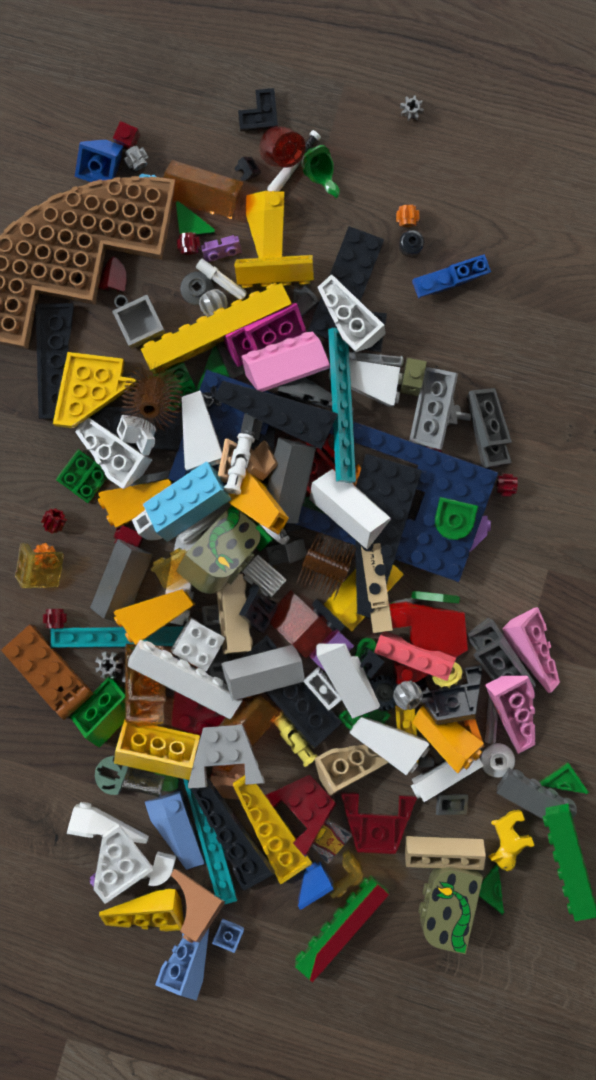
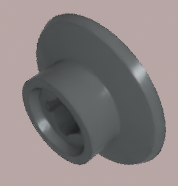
M202 272L189 273L184 277L180 286L182 297L192 305H199L200 297L214 289L212 279L207 278ZM196 284L201 286L198 291L193 289Z

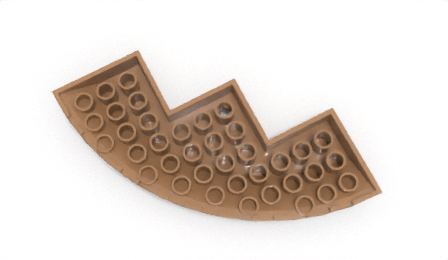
M131 176L93 181L87 185L75 186L69 191L53 195L42 204L29 209L17 221H13L0 235V344L28 350L39 294L95 305L106 249L162 260L170 223L175 179ZM79 277H81L82 281L77 284L75 280H79Z

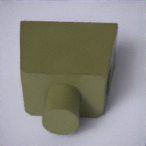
M406 358L400 393L419 396L426 361Z

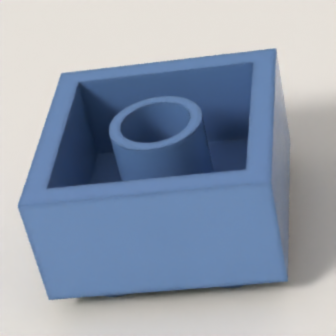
M222 918L212 944L235 953L244 927Z

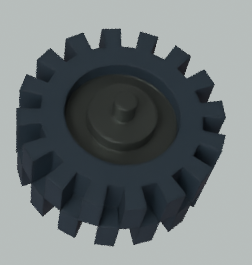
M380 675L370 681L380 704L379 711L390 710L396 705L393 695L394 690L399 684L395 682L396 679L390 678L388 675Z

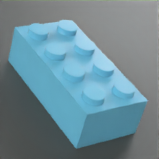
M206 461L143 503L156 533L168 542L232 499L229 493L224 490V484L218 477V472Z

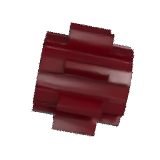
M196 233L180 234L179 239H177L178 251H181V255L198 253V248L201 247L200 239L196 237Z
M502 474V476L497 477V493L508 497L517 493V477H513V474Z
M54 508L45 512L41 523H43L42 526L46 532L48 531L53 534L62 531L67 519H65L63 511Z
M46 609V614H43V623H46V628H64V623H67V614H64V609Z

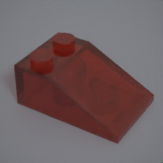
M291 590L278 603V608L270 621V624L305 658L333 631Z

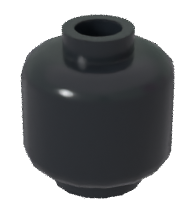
M416 230L404 232L399 240V250L407 257L417 256L424 246V238Z

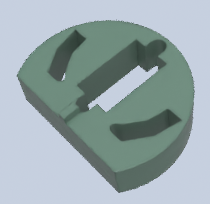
M115 755L103 759L95 770L97 786L103 792L110 795L120 793L129 770L128 766L121 768L119 764H114ZM104 766L117 771V775L120 778L113 779L101 774L102 771L99 768ZM115 784V788H104V786H111Z

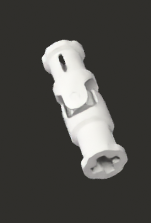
M242 433L237 436L238 444L233 451L232 467L228 470L229 478L227 485L224 486L226 492L237 495L241 494V482L245 478L246 468L251 456V444L255 440L253 436Z

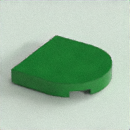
M440 497L435 515L436 529L443 537L450 540L464 538L471 532L474 526L478 506Z

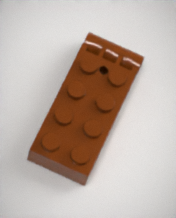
M29 624L1 649L4 655L63 720L68 718L93 695L90 688L57 651L51 647L50 643L33 624Z

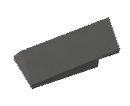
M495 388L470 391L467 395V402L482 467L493 469L512 463L506 444L512 441Z
M279 437L274 455L278 465L270 473L267 490L289 517L286 523L297 524L302 504L305 502L316 447Z
M117 539L90 608L103 619L115 621L114 617L116 615L114 612L116 610L134 604L154 554Z
M485 619L467 633V639L476 649L473 655L493 681L501 676H528L532 687L536 686L492 619Z

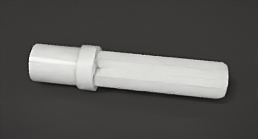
M203 258L198 262L196 268L204 273L207 278L214 280L236 298L242 300L245 298L247 292L218 271V268L213 267Z

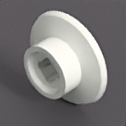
M501 743L489 745L481 755L482 768L492 777H503L508 768H514L515 756L513 751ZM501 757L502 763L496 765L495 759Z

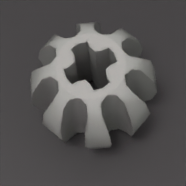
M219 289L210 290L199 299L200 309L208 317L214 315V311L224 307L227 309V298Z
M108 651L102 652L103 659L97 657L95 661L100 665L95 667L96 672L102 671L100 677L104 679L107 678V674L110 675V679L117 678L115 671L121 674L123 668L118 666V664L123 663L122 658L116 660L115 657L118 653L113 651L111 656L108 655ZM109 660L110 664H113V667L110 668V670H108V667L105 666V663H107Z
M404 681L394 690L393 698L396 705L401 709L412 710L422 701L423 693L420 686L416 683Z

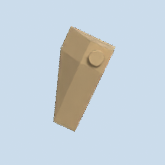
M366 745L331 749L315 758L319 779L329 796L389 763Z

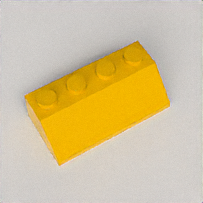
M313 255L236 259L234 263L237 285L242 284L243 288L253 287V284L261 283V286H269L275 282H280L282 285H291L292 281H299V284H310V280H314Z
M394 565L386 585L387 592L404 575ZM356 569L341 584L337 596L335 597V591L332 597H329L323 604L351 631L365 618V616L357 614Z
M125 719L115 750L114 764L189 780L200 736Z

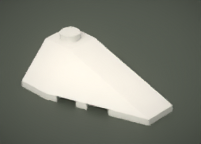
M330 275L318 286V290L342 339L355 352L372 347L386 334L384 324L333 275Z
M90 418L80 423L75 431L86 448L90 450L95 461L102 467L107 478L122 489L127 488L139 479L152 462V459L148 456L142 455L139 450L127 442H122L118 436Z
M86 802L76 804L67 830V834L93 838V835L99 834L102 837L104 833L120 824L133 842L147 843L149 839L148 835L96 807H91V804Z

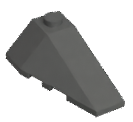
M306 377L279 386L278 394L280 396L332 409V394Z

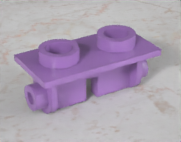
M232 235L221 238V245H218L217 240L204 242L201 248L205 261H215L242 253L238 236L234 237Z

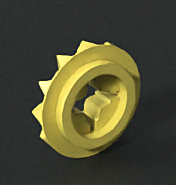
M455 662L448 681L433 675L432 679L435 685H439L441 688L444 686L450 688L453 684L457 685L458 680H462L463 672L460 665Z

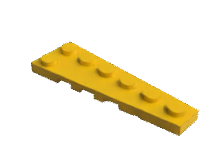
M245 775L232 783L264 852L275 870L274 873L279 883H284L311 865L312 861L309 856L304 857L293 844L296 838L257 784L246 785Z

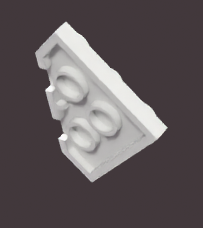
M117 824L103 834L96 869L94 891L106 904L153 871L152 865L120 824Z

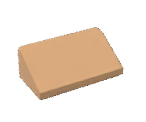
M225 439L218 477L224 483L228 482V470L232 467V455L237 447V443L229 439Z

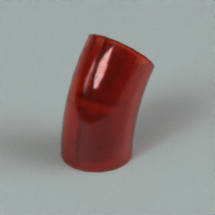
M275 126L268 129L261 137L259 143V152L262 159L269 165L284 168L293 167L298 164L303 158L306 148L304 138L298 132L284 126Z

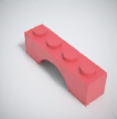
M387 631L381 633L374 651L378 655L448 681L456 660L455 657L440 651H428L406 642L401 636Z

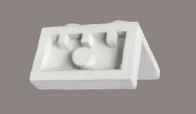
M189 617L171 651L176 656L207 671L225 638L198 623L192 617Z

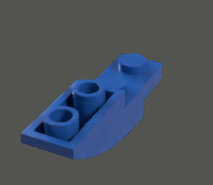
M485 254L450 265L448 268L414 278L412 283L419 299L491 273Z

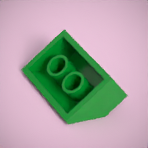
M109 676L70 718L84 738L100 748L124 723V720L128 719L140 706L115 679H110Z

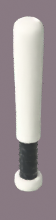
M312 130L310 132L309 139L301 149L297 150L268 186V191H280L301 163L304 153L312 147L315 141L320 140L321 136L316 131Z

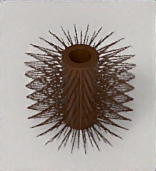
M151 370L150 375L148 374L149 371L146 372V375H144L145 379L140 377L142 380H138L130 375L129 378L135 379L139 383H134L132 380L131 382L126 380V383H133L138 387L133 388L131 385L124 387L134 389L137 392L126 391L125 389L124 393H130V395L132 393L135 397L122 396L123 398L134 400L129 402V404L132 403L134 406L122 407L127 409L128 407L130 409L131 407L133 409L136 408L132 411H126L128 414L129 412L140 410V412L131 415V417L137 416L140 413L141 415L136 420L140 416L142 417V415L145 417L144 422L148 418L149 433L154 417L155 421L158 418L163 421L159 416L161 415V417L163 416L169 422L171 420L167 419L163 414H167L171 418H178L168 414L166 411L179 413V411H173L167 407L179 408L180 406L171 405L168 402L180 404L181 396L176 394L174 396L171 392L183 393L182 391L178 392V389L177 391L169 390V388H174V385L173 387L166 385L178 382L175 380V382L165 383L168 381L167 379L165 380L169 376L168 374L162 377L159 371L158 376L157 372L156 376H153ZM169 397H176V398H179V400H178V399H177L176 401H175V399L171 400Z
M340 543L333 558H331L334 547L330 556H327L331 544L326 555L323 554L324 550L322 553H319L320 549L317 552L316 548L312 550V547L307 552L302 566L303 569L304 567L307 568L306 572L308 569H310V573L314 571L311 581L315 572L318 573L315 582L318 575L322 574L317 588L322 576H325L320 591L326 578L329 577L324 589L325 592L330 579H333L327 592L328 595L334 580H336L330 598L334 593L337 583L340 582L335 597L337 596L341 584L344 583L348 574L350 563L356 550L355 548L348 564H346L352 546L344 563L342 561L347 548L341 561H338L344 545L337 560L334 559Z

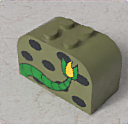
M231 505L184 555L176 572L203 593L213 594L221 591L227 583L231 585L236 580L238 574L245 570L255 556L253 551L260 541V532L255 528L257 526Z
M454 867L434 868L432 870L428 883H425L423 887L424 902H420L418 910L423 933L426 940L432 946L466 955L483 879L479 870Z

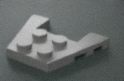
M243 725L203 728L188 783L189 789L207 787L206 767L245 764L246 785L265 783Z

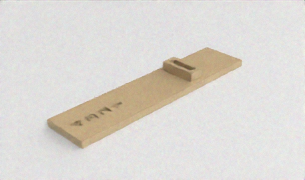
M380 543L374 544L373 552L372 550L365 551L361 546L368 600L371 602V607L375 608L370 613L373 633L392 631L385 574L379 576L375 573V567L378 564H383ZM372 583H378L381 587L380 592L376 595L369 591V586Z

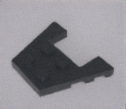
M481 665L464 668L467 684L428 690L425 677L414 682L420 686L423 693L421 703L437 725L476 719L482 676Z

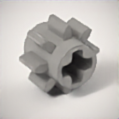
M415 95L410 99L406 96V104H400V108L404 109L401 112V116L405 115L408 117V121L411 118L418 120V113L422 114L424 110L420 108L423 101H418ZM410 106H414L413 111L409 110Z
M133 146L125 152L127 157L124 160L129 169L133 167L135 170H140L146 166L148 156L143 147L139 149L137 146Z

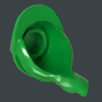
M325 145L309 149L304 153L301 160L305 176L313 183L322 184L328 194L334 196L335 199L338 198L339 187L332 180L334 163L329 149Z

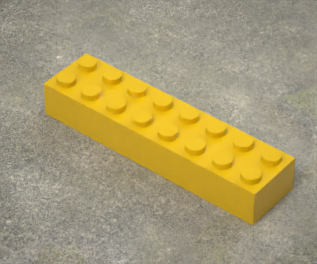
M277 283L270 284L266 287L267 290L261 293L259 291L253 292L244 301L242 299L236 300L231 303V307L227 309L224 307L214 311V315L208 318L207 316H202L196 320L197 323L191 326L189 324L183 325L174 334L169 332L161 336L162 339L157 342L152 340L145 343L141 351L147 364H149L151 372L156 374V372L160 371V368L162 371L164 368L166 369L181 361L184 362L210 350L214 346L224 343L225 335L292 305L282 283L278 285Z

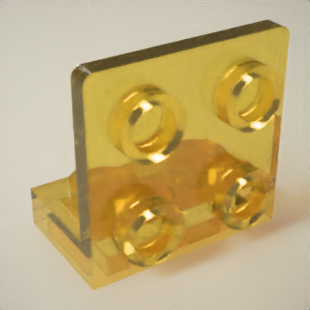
M20 543L15 577L21 588L58 587L64 554L63 552L34 553L28 543Z
M178 548L170 553V558L165 560L162 557L153 562L154 567L150 569L156 573L164 589L183 579L176 570L184 555L188 552L187 549L182 550V548Z
M349 849L342 853V862L344 863L342 865L348 874L333 884L334 889L330 891L332 899L336 896L338 898L347 892L346 888L350 885L355 886L363 880V868Z

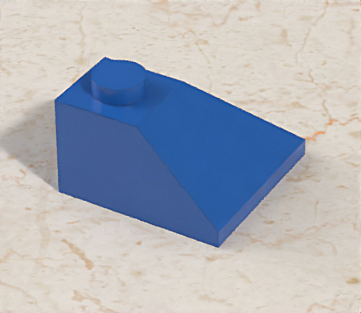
M108 140L80 142L75 177L88 182L115 178L121 162L123 146Z
M321 861L317 864L313 862L304 871L298 897V907L300 910L334 889L333 881Z

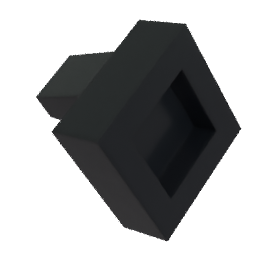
M252 156L242 157L234 168L236 172L244 171V175L240 178L242 181H247L262 173Z

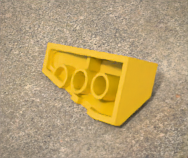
M262 191L246 196V217L258 258L282 257L284 192Z
M176 889L155 891L99 913L106 926L129 928L131 925H137L147 930L148 926L160 927L159 931L181 930L184 924L182 901Z

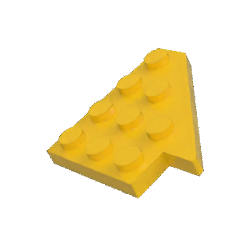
M67 352L53 425L75 428L122 395L125 389L126 391L129 390L124 386H135L133 383H126V380H130V382L132 380L134 383L137 380L122 377L124 359Z

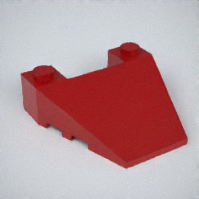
M410 602L389 604L392 629L409 626L411 645L428 651H440L455 658L468 650L464 612L433 608L427 605L422 606ZM392 660L394 679H396L397 684H401L404 681L417 682L429 675Z

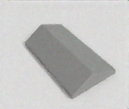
M430 367L425 368L410 442L442 449L458 373Z
M294 644L221 663L232 701L304 681L302 660Z

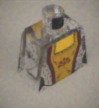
M327 819L312 847L329 864L352 836L351 832L332 820Z

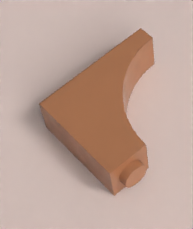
M174 869L170 876L181 886L187 905L185 921L180 931L184 934L183 938L190 943L194 941L200 942L225 904V901L181 871Z

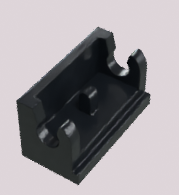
M367 647L365 648V653L359 659L361 662L360 667L366 666L365 673L370 678L373 677L384 663L380 657Z

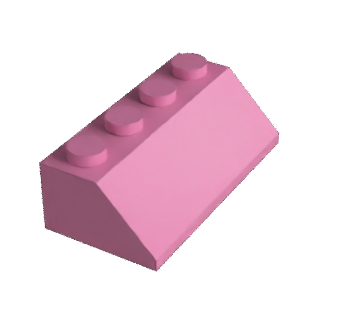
M313 331L303 333L295 338L285 339L277 344L268 345L266 348L257 351H250L242 356L246 377L256 390L261 392L330 368L321 341Z

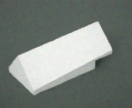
M334 469L312 482L309 500L366 549L371 546L391 520L384 511L352 483L337 482Z
M318 644L316 646L317 657L352 718L380 707L363 667H360L361 662L358 656H351L346 644Z

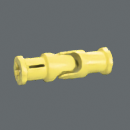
M282 712L270 720L280 730V735L291 746L294 754H297L303 761L304 767L308 766L318 757L317 754L311 751L307 741L302 739L301 734ZM290 731L295 732L294 734L288 736Z

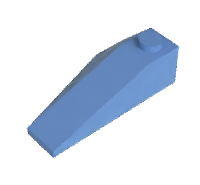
M182 790L145 801L151 822L185 869L205 864Z
M209 929L200 942L194 941L190 943L183 938L184 934L182 933V940L179 945L174 946L172 956L168 961L165 960L161 967L156 986L177 995L197 1000L203 983Z

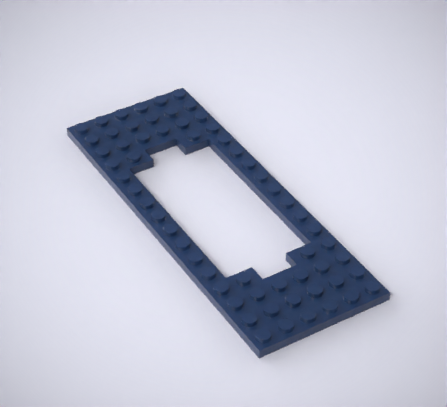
M206 370L199 391L202 393L210 392L213 385L218 391L222 381L254 390L256 388ZM263 391V392L268 393V394H272V395H275V396H279V397H282V398H286V397H283V396L274 394V393L269 392V391ZM204 397V400H205V403H206V406H207V401H208V399ZM215 403L207 409L222 452L225 439L238 444L237 436L241 432L245 413L222 403V407L216 406ZM353 422L354 443L418 465L417 469L422 470L416 489L425 493L415 521L410 519L406 521L395 560L459 582L498 473ZM262 423L260 434L266 435L269 427L268 424ZM333 426L329 433L331 435H334ZM183 438L168 479L178 481L191 472V470L187 471L185 469ZM220 464L212 466L217 472H219ZM440 497L478 506L474 526L471 532L464 538L450 540L443 537L436 529L435 515ZM302 506L297 525L355 545V539L328 515Z

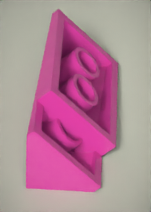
M294 303L225 335L223 342L239 367L243 365L242 356L250 351H257L266 348L268 345L283 342L285 339L301 336L303 333H306V329L298 305Z

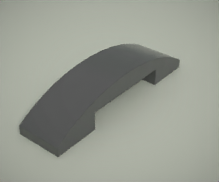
M218 605L203 606L204 626L221 635ZM221 645L209 666V672L211 677H218L225 682L226 678L221 663L228 662V654L223 655Z

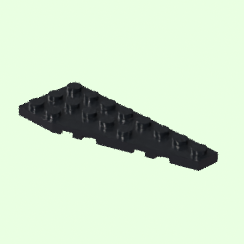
M369 454L365 455L356 487L391 518L368 549L355 539L357 614L371 618L370 613L375 608L371 607V602L368 600L361 546L363 550H372L373 552L374 544L380 543L383 564H378L375 567V573L379 576L385 574L387 585L422 470ZM372 583L369 586L370 593L374 595L378 594L381 590L378 583Z

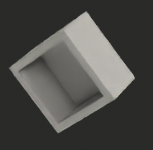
M148 295L112 311L131 349L165 334Z

